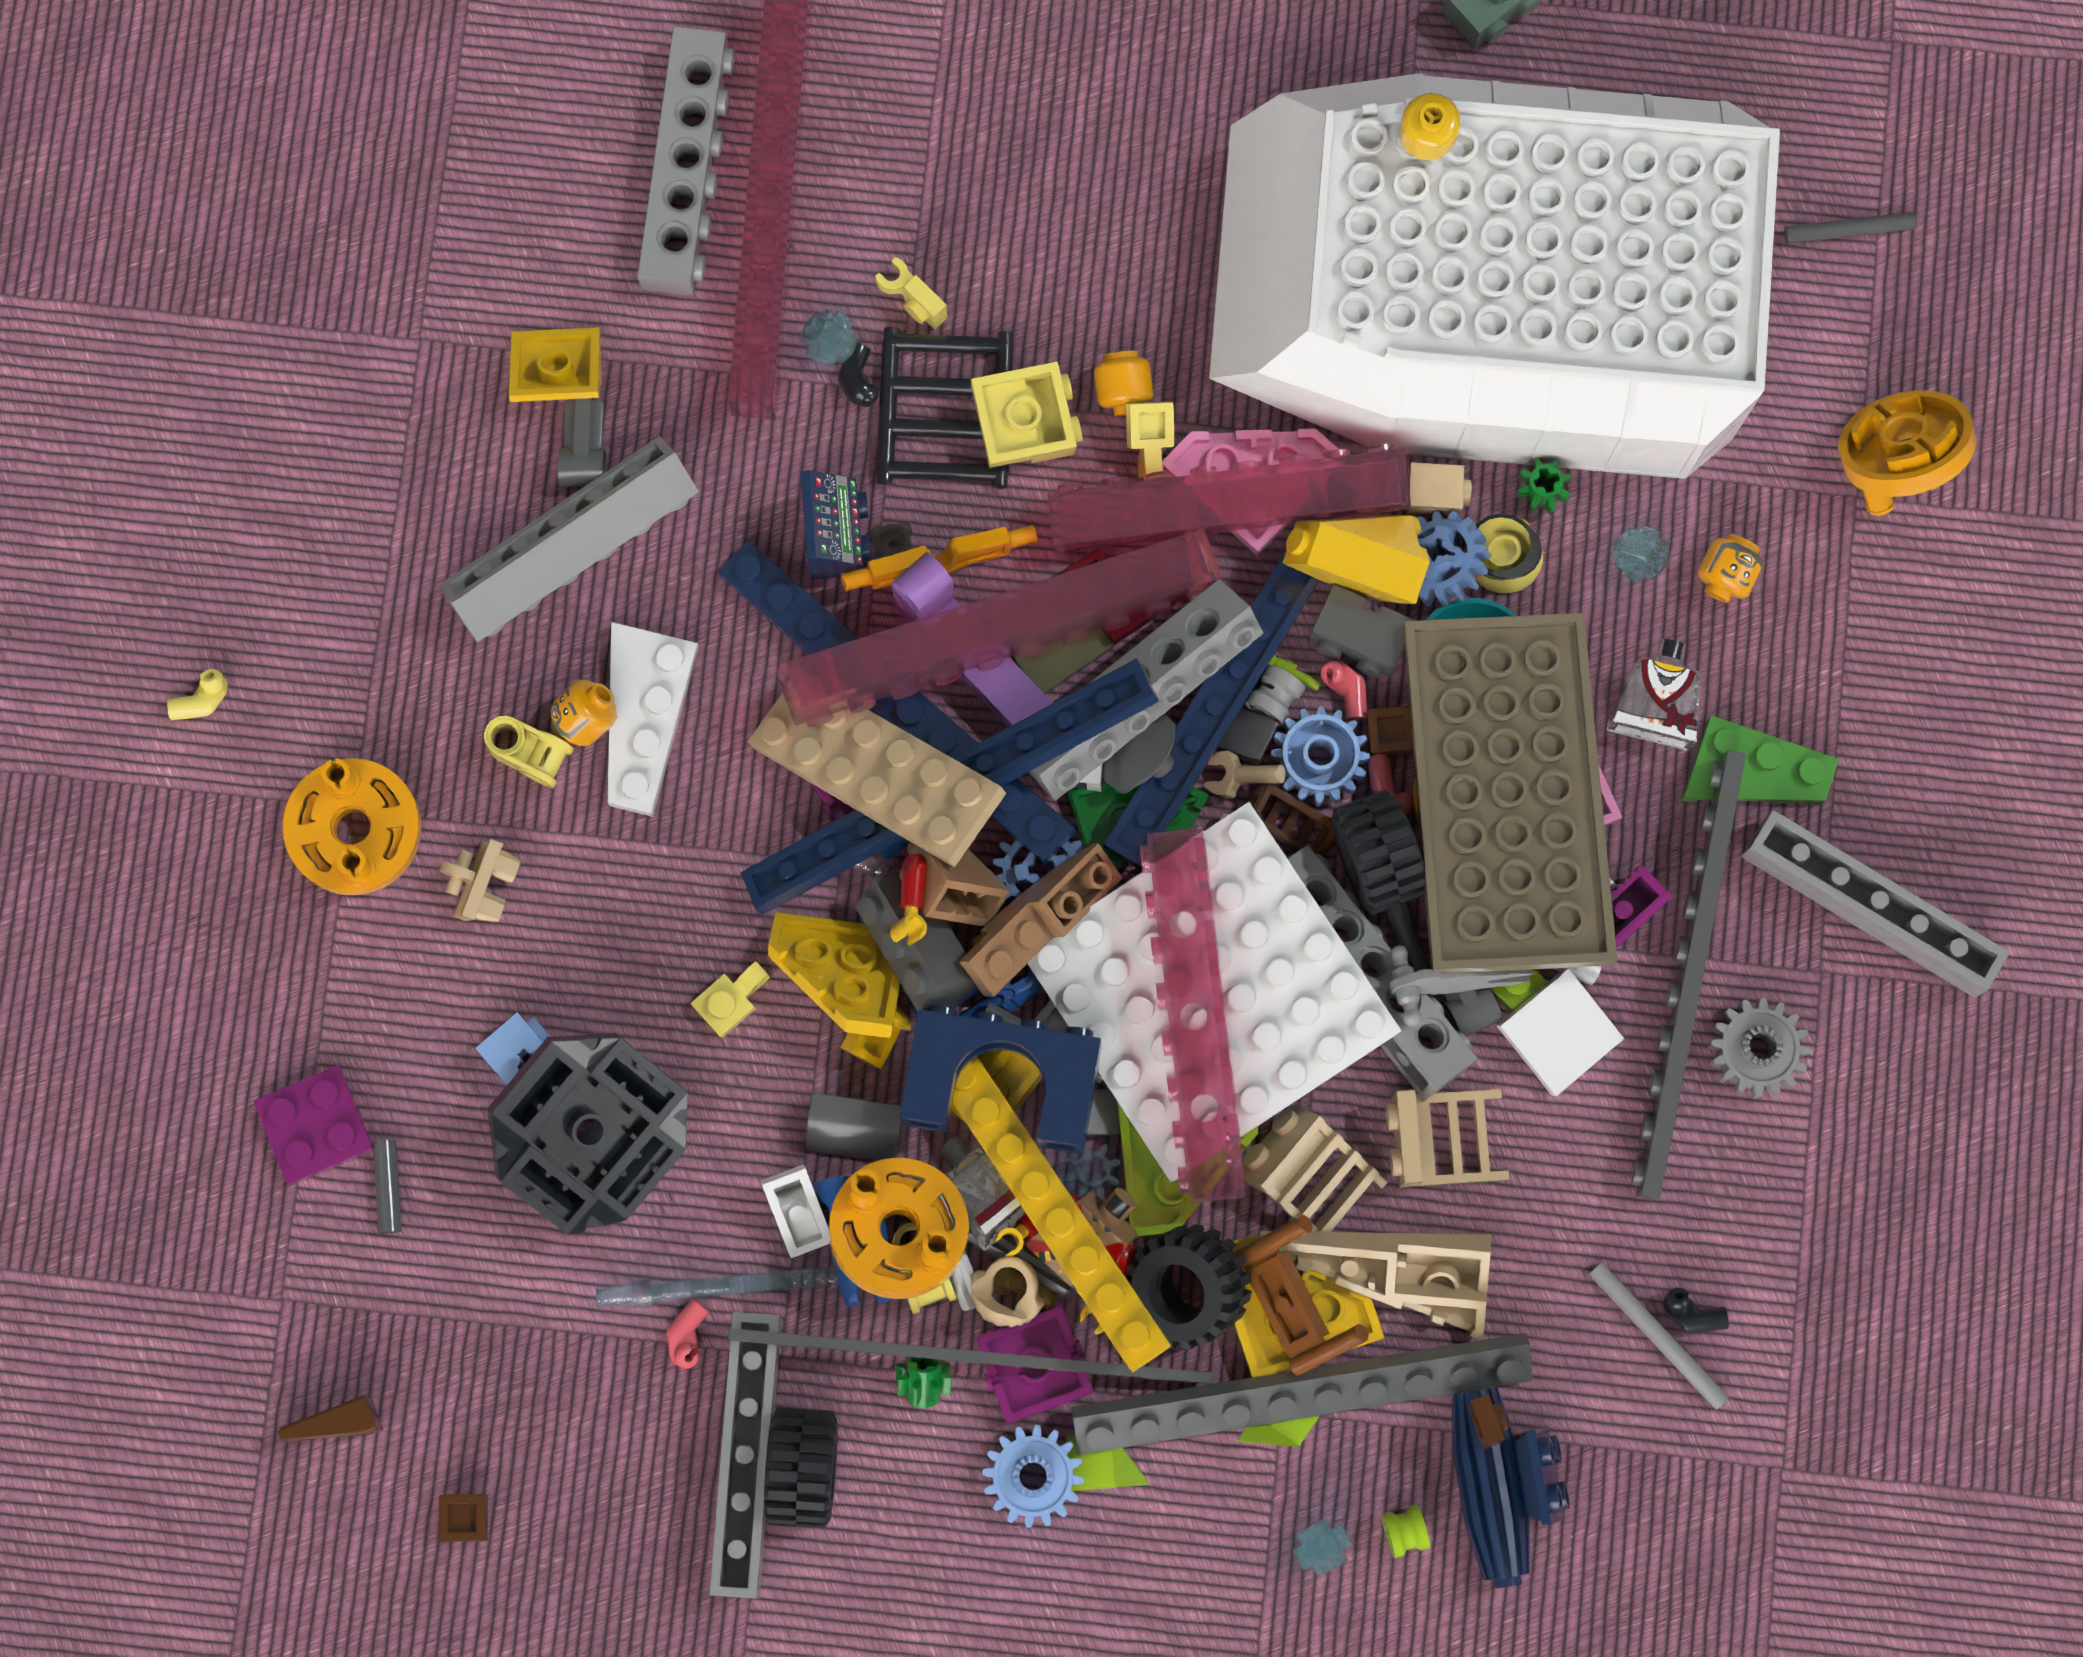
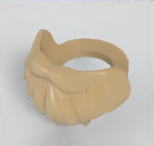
M1015 1256L1001 1257L991 1263L987 1271L978 1270L973 1274L971 1297L974 1306H976V1311L981 1313L984 1320L993 1322L999 1327L1008 1325L1012 1328L1016 1325L1022 1326L1024 1323H1029L1044 1306V1300L1037 1295L1039 1288L1037 1274L1031 1264L1022 1258ZM1005 1267L1016 1268L1026 1279V1293L1017 1303L1015 1310L997 1303L992 1297L994 1276L998 1270Z

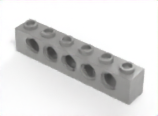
M673 27L638 270V279L642 290L694 296L695 283L703 282L706 257L699 254L701 240H709L711 231V214H705L707 198L714 199L717 189V173L711 172L713 157H721L723 131H717L719 116L727 115L729 90L723 89L725 74L732 75L735 60V49L728 48L726 32ZM697 73H705L710 76L708 82L702 85H694L689 82L690 78ZM691 114H700L705 117L704 121L697 126H687L683 123L684 119ZM686 155H693L699 158L697 164L690 168H683L677 165L679 159ZM681 196H686L693 200L692 204L683 210H678L671 206L672 202ZM673 238H682L687 241L686 246L680 251L673 252L665 248L667 242Z
M1218 579L1091 681L1093 682L1137 658L1142 664L1159 702L1027 772V774L1054 801L1068 790L1074 788L1089 773L1110 759L1125 744L1143 732L1161 715L1178 704L1186 695L1207 678L1214 675L1222 666L1243 649L1249 647L1253 641L1263 634L1251 607L1223 581Z
M1307 845L1288 858V861L1308 891L1320 899L1322 906L1319 907L1332 927L1340 928L1347 933L1350 942H1342L1362 970L1361 963H1367L1376 970L1377 978L1370 977L1365 973L1364 975L1402 1031L1382 1044L1381 1047L1423 1101H1426L1462 1074L1478 1059L1473 1053L1472 1045L1463 1033L1455 1031L1444 1017V1010L1441 1004L1431 995L1420 994L1417 1008L1421 1014V1022L1414 1027L1405 1024L1403 1020L1404 1013L1395 1011L1389 1002L1390 998L1397 999V997L1391 994L1389 983L1393 980L1392 971L1395 965L1390 957L1391 949L1388 946L1385 934L1378 926L1371 924L1360 911L1356 897L1349 890L1343 889L1332 876L1331 867L1325 858L1320 854H1315ZM1418 1034L1429 1037L1433 1042L1434 1049H1427L1422 1046L1418 1040Z

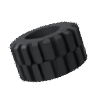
M1383 790L1333 809L1332 828L1336 845L1352 888L1366 910L1374 915L1425 896L1426 879L1422 856L1410 823L1401 805L1391 793Z
M1193 1224L1188 1228L1185 1225L1176 1227L1140 1248L1134 1255L1137 1260L1131 1262L1127 1268L1126 1273L1132 1276V1280H1128V1282L1171 1344V1349L1181 1345L1182 1350H1190L1197 1345L1202 1347L1236 1325L1235 1322L1241 1319L1246 1312L1243 1305L1251 1299L1252 1291L1245 1289V1286L1252 1282L1251 1272H1243L1242 1265L1247 1263V1260L1243 1253L1236 1256L1232 1250L1236 1244L1230 1238L1225 1241L1220 1240L1221 1232L1214 1228L1204 1232V1226ZM1175 1264L1189 1268L1200 1279L1204 1289L1202 1309L1187 1305L1177 1295L1172 1282V1272Z
M777 1407L772 1415L767 1443L764 1481V1515L768 1525L825 1529L828 1525L833 1507L838 1444V1421L834 1411Z

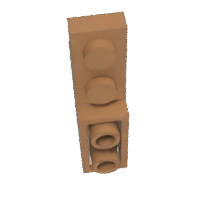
M1098 843L1089 845L1034 883L996 915L980 931L984 937L959 961L984 996L994 997L1053 937H1064L1090 911V906L1100 901L1122 879V876Z

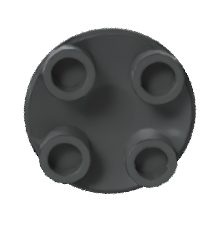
M1161 715L1143 732L1139 733L1114 753L1110 759L1103 762L1102 775L1104 780L1118 793L1125 794L1132 790L1133 787L1143 784L1153 776L1155 778L1165 776L1174 764V758L1170 753L1175 741V723L1167 715Z

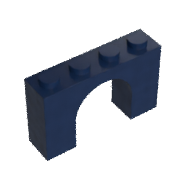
M931 1005L930 1011L918 1009L899 1116L902 1126L948 1133L955 1087L962 1070L970 1061L981 1054L995 1050H1006L1021 1054L1029 1059L1038 1068L1045 1082V1096L1037 1137L1038 1147L1084 1155L1102 1049L1101 1038L1093 1037L1094 1032L1092 1030L1081 1027H1067L1066 1032L1048 1030L1047 1023L1029 1019L1021 1020L1020 1025L1003 1023V1017L985 1012H977L975 1018L958 1016L956 1009L941 1005Z

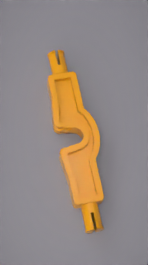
M1033 525L1007 531L1006 527H1000L985 532L952 538L949 540L944 551L932 556L945 568L948 574H951L968 565L1007 556L1013 548L1037 543V534ZM920 546L898 554L871 560L868 562L867 568L841 573L843 588L845 592H848L849 590L869 585L872 586L873 590L891 586L892 582L925 552L930 554L931 552L926 546Z

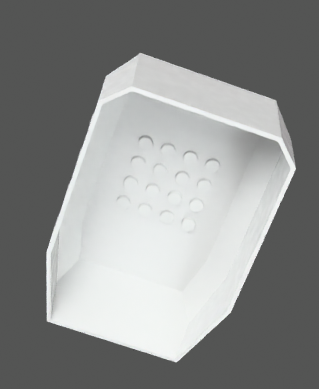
M1411 74L1281 93L1232 124L1230 128L1209 379L1378 452L1532 465L1534 459L1538 457L1542 464L1551 465L1554 460H1559L1558 468L1686 479L1732 441L1765 390L1780 129L1768 127L1728 101L1717 102L1652 96V94L1638 95L1581 90L1573 87L1559 88L1513 84L1493 80L1491 82L1424 76V74ZM1434 93L1441 94L1454 103L1460 114L1461 125L1457 141L1452 150L1442 158L1428 161L1418 159L1407 152L1401 143L1399 128L1403 111L1408 103L1419 95Z

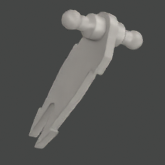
M1397 945L1390 952V957L1395 965L1392 971L1393 980L1389 983L1392 995L1397 997L1398 1004L1404 1008L1403 1020L1405 1024L1412 1027L1421 1022V1014L1417 1008L1420 994L1437 995L1497 986L1506 987L1529 982V975H1534L1533 969L1441 973L1440 971H1433V969H1425L1415 972L1414 968L1408 965V951L1404 946Z

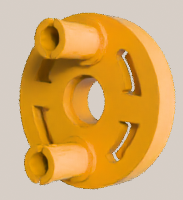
M1915 390L1883 397L1858 411L1843 428L1839 437L1838 450L1845 475L1853 485L1863 491L1867 512L1870 511V514L1873 516H1881L1893 510L1895 506L1893 497L1923 493L1937 488L1957 476L1972 459L1977 443L1971 414L1961 401L1941 392ZM1874 434L1875 436L1872 437L1871 440L1867 443V445L1865 446L1863 452H1857V451L1863 449L1865 443H1866V442L1868 441V439Z
M335 758L336 761L330 759L304 777L290 795L283 817V838L287 852L299 871L322 889L341 895H363L378 891L397 880L410 866L417 853L422 831L419 807L406 784L385 766L365 759ZM374 780H381L387 785V787L379 781L375 782V788H373L371 784ZM389 789H390V790L393 792V794L396 796L397 800H396V799L393 797V795L390 793ZM377 791H379L385 797L389 804V807L385 808L386 803ZM312 792H317V793L319 794L318 796H317L316 794H312V795L308 798L307 803H306L307 806H306V808H305V810H304V813H303V816H302V822H301V825H299L300 816H301L302 810H303V808H304V806H305V800H306V798H307V797L309 796V794H311ZM354 812L366 815L370 822V830L367 837L357 844H346L340 841L337 834L340 820L347 814ZM391 834H394V835H393L392 845H391L390 850H389V852H388V854H387V856H386L389 860H386V859L384 858V856H385V854H386V852H387V850H388L389 844H390ZM302 846H305L308 854L317 863V866L320 870H318L315 864L309 859ZM324 860L331 865V868L324 862Z
M909 1158L882 1159L870 1163L855 1172L846 1180L837 1193L829 1220L831 1250L843 1273L863 1290L891 1299L917 1297L934 1290L944 1283L956 1270L962 1259L969 1232V1220L965 1202L953 1182L935 1167ZM892 1173H899L905 1176H912L921 1179L924 1182L922 1183L915 1179L901 1177L900 1175H891L888 1177L887 1181L886 1176ZM941 1195H942V1197L944 1198V1200L946 1201V1203H947V1205H948V1207H949L951 1216H952L953 1219H954V1223H955L954 1229H953V1221H952V1219L949 1217L948 1210H947V1208H946V1206H945L943 1200L940 1198ZM892 1215L906 1216L914 1223L916 1235L908 1244L901 1246L890 1244L881 1234L880 1226L882 1222ZM845 1222H853L856 1237L859 1240L860 1244L863 1247H865V1249L860 1248V1246L858 1245L854 1237L851 1224H846L843 1232V1225L845 1224ZM883 1265L895 1270L911 1271L912 1277H909V1273H900L888 1270L884 1268Z

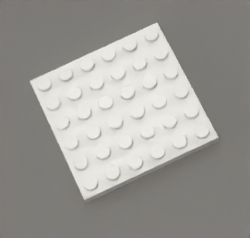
M1250 802L1090 906V911L1064 937H1053L1028 962L1031 970L1069 1027H1081L1092 1030L1094 1032L1093 1037L1101 1038L1102 1049L1098 1072L1171 1183L1402 1032Z

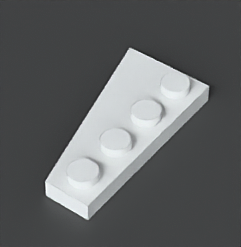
M611 622L610 691L614 696L617 718L614 725L609 729V806L653 817L698 653V643Z

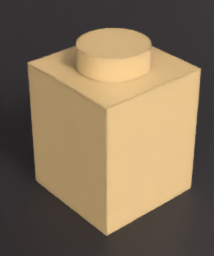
M1411 462L1407 472L1405 515L1433 518L1434 511L1439 510L1444 519H1447L1452 511H1456L1460 516L1463 506H1470L1472 490L1471 480H1464V465Z

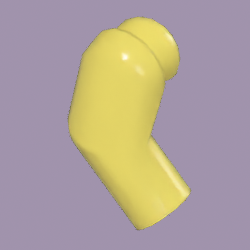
M217 669L205 670L201 673L200 685L192 696L168 698L167 707L170 720L211 715L227 694L228 683L223 674Z

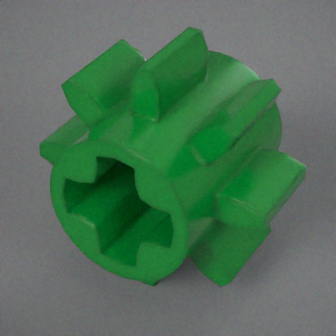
M1537 457L1532 463V473L1521 469L1517 478L1521 482L1526 483V486L1518 490L1516 497H1526L1530 503L1529 512L1532 513L1536 507H1545L1550 515L1555 510L1556 499L1560 502H1567L1570 493L1562 489V486L1568 484L1572 476L1571 474L1562 475L1561 471L1557 468L1559 460H1554L1551 465L1542 464L1541 460ZM1538 479H1541L1544 485H1552L1549 493H1546L1544 487L1536 488L1535 485Z
M908 1357L907 1364L897 1363L896 1383L898 1397L906 1396L908 1403L918 1408H929L937 1405L940 1400V1394H951L952 1376L950 1375V1362H942V1360Z

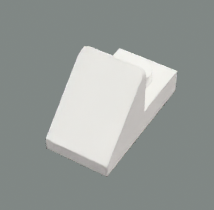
M804 1164L761 1180L790 1258L830 1244L829 1227Z

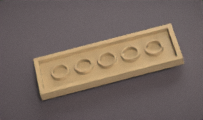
M798 670L748 740V743L756 751L953 868L1006 795V792L1000 785Z

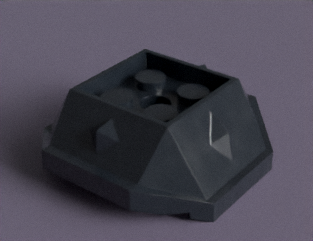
M617 1033L547 1037L487 1108L495 1176L503 1185L568 1235L583 1232L587 1228L626 1221L686 1150L688 1092ZM594 1118L593 1127L589 1132L576 1135L577 1127L583 1120Z

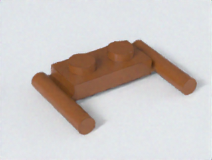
M1306 1215L1297 1217L1235 1252L1236 1256L1243 1253L1247 1260V1263L1243 1264L1242 1267H1244L1246 1272H1251L1252 1282L1250 1284L1286 1355L1290 1357L1289 1366L1291 1371L1298 1376L1368 1340L1366 1328L1361 1324H1357L1325 1341L1324 1336L1330 1333L1288 1251L1281 1253L1279 1250L1281 1247L1312 1231V1222Z

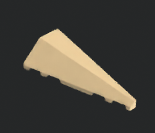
M1260 1231L1259 1238L1272 1231ZM1309 1232L1279 1249L1281 1253L1288 1251L1296 1268L1308 1273L1311 1269L1334 1278L1335 1284L1398 1309H1401L1402 1306L1428 1315L1431 1322L1441 1326L1446 1322L1468 1331L1472 1338L1483 1340L1491 1256V1234Z

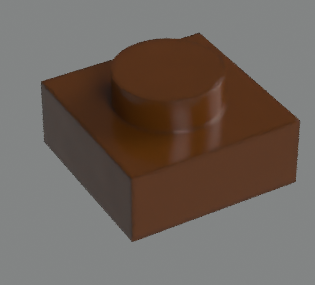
M1410 706L1367 710L1371 756L1376 754L1391 756L1413 753Z
M1489 1394L1471 1400L1467 1406L1483 1450L1501 1444L1504 1441L1502 1432L1508 1430V1423L1500 1403L1492 1405Z
M488 1494L439 1495V1542L488 1541Z

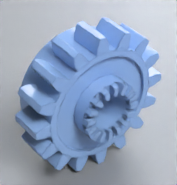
M1319 706L1316 715L1311 716L1306 709L1300 710L1297 723L1287 718L1283 724L1287 734L1276 732L1273 739L1282 749L1271 750L1270 760L1280 762V765L1285 769L1287 780L1282 790L1289 792L1293 788L1299 791L1297 799L1302 802L1307 795L1313 796L1315 807L1321 806L1324 796H1329L1334 804L1339 803L1341 789L1347 794L1352 795L1356 787L1351 779L1363 781L1366 774L1358 764L1368 763L1370 757L1369 753L1360 751L1367 738L1365 735L1356 736L1353 732L1357 722L1355 720L1347 724L1341 720L1342 711L1337 710L1333 716L1326 715L1324 706ZM1318 747L1326 749L1325 751L1329 752L1331 762L1326 765L1314 764L1308 756V751Z
M1035 1425L1032 1436L1026 1437L1021 1427H1018L1015 1431V1441L1010 1442L1004 1436L999 1438L1000 1444L1003 1447L1001 1453L995 1451L988 1452L987 1456L995 1462L994 1468L983 1469L982 1475L993 1478L994 1484L985 1488L984 1492L987 1495L997 1493L999 1500L993 1506L995 1511L1001 1510L1005 1506L1010 1509L1008 1522L1012 1523L1018 1515L1025 1516L1026 1528L1032 1527L1034 1517H1041L1044 1525L1049 1526L1051 1525L1049 1513L1056 1511L1058 1515L1064 1518L1067 1515L1066 1509L1062 1505L1064 1501L1068 1500L1077 1503L1079 1497L1071 1491L1072 1485L1083 1484L1084 1478L1073 1475L1072 1469L1081 1465L1082 1461L1081 1459L1069 1460L1067 1453L1073 1447L1071 1442L1061 1447L1056 1444L1058 1431L1054 1430L1048 1438L1041 1437L1040 1425ZM1029 1463L1041 1465L1046 1472V1483L1038 1490L1026 1489L1020 1482V1471Z

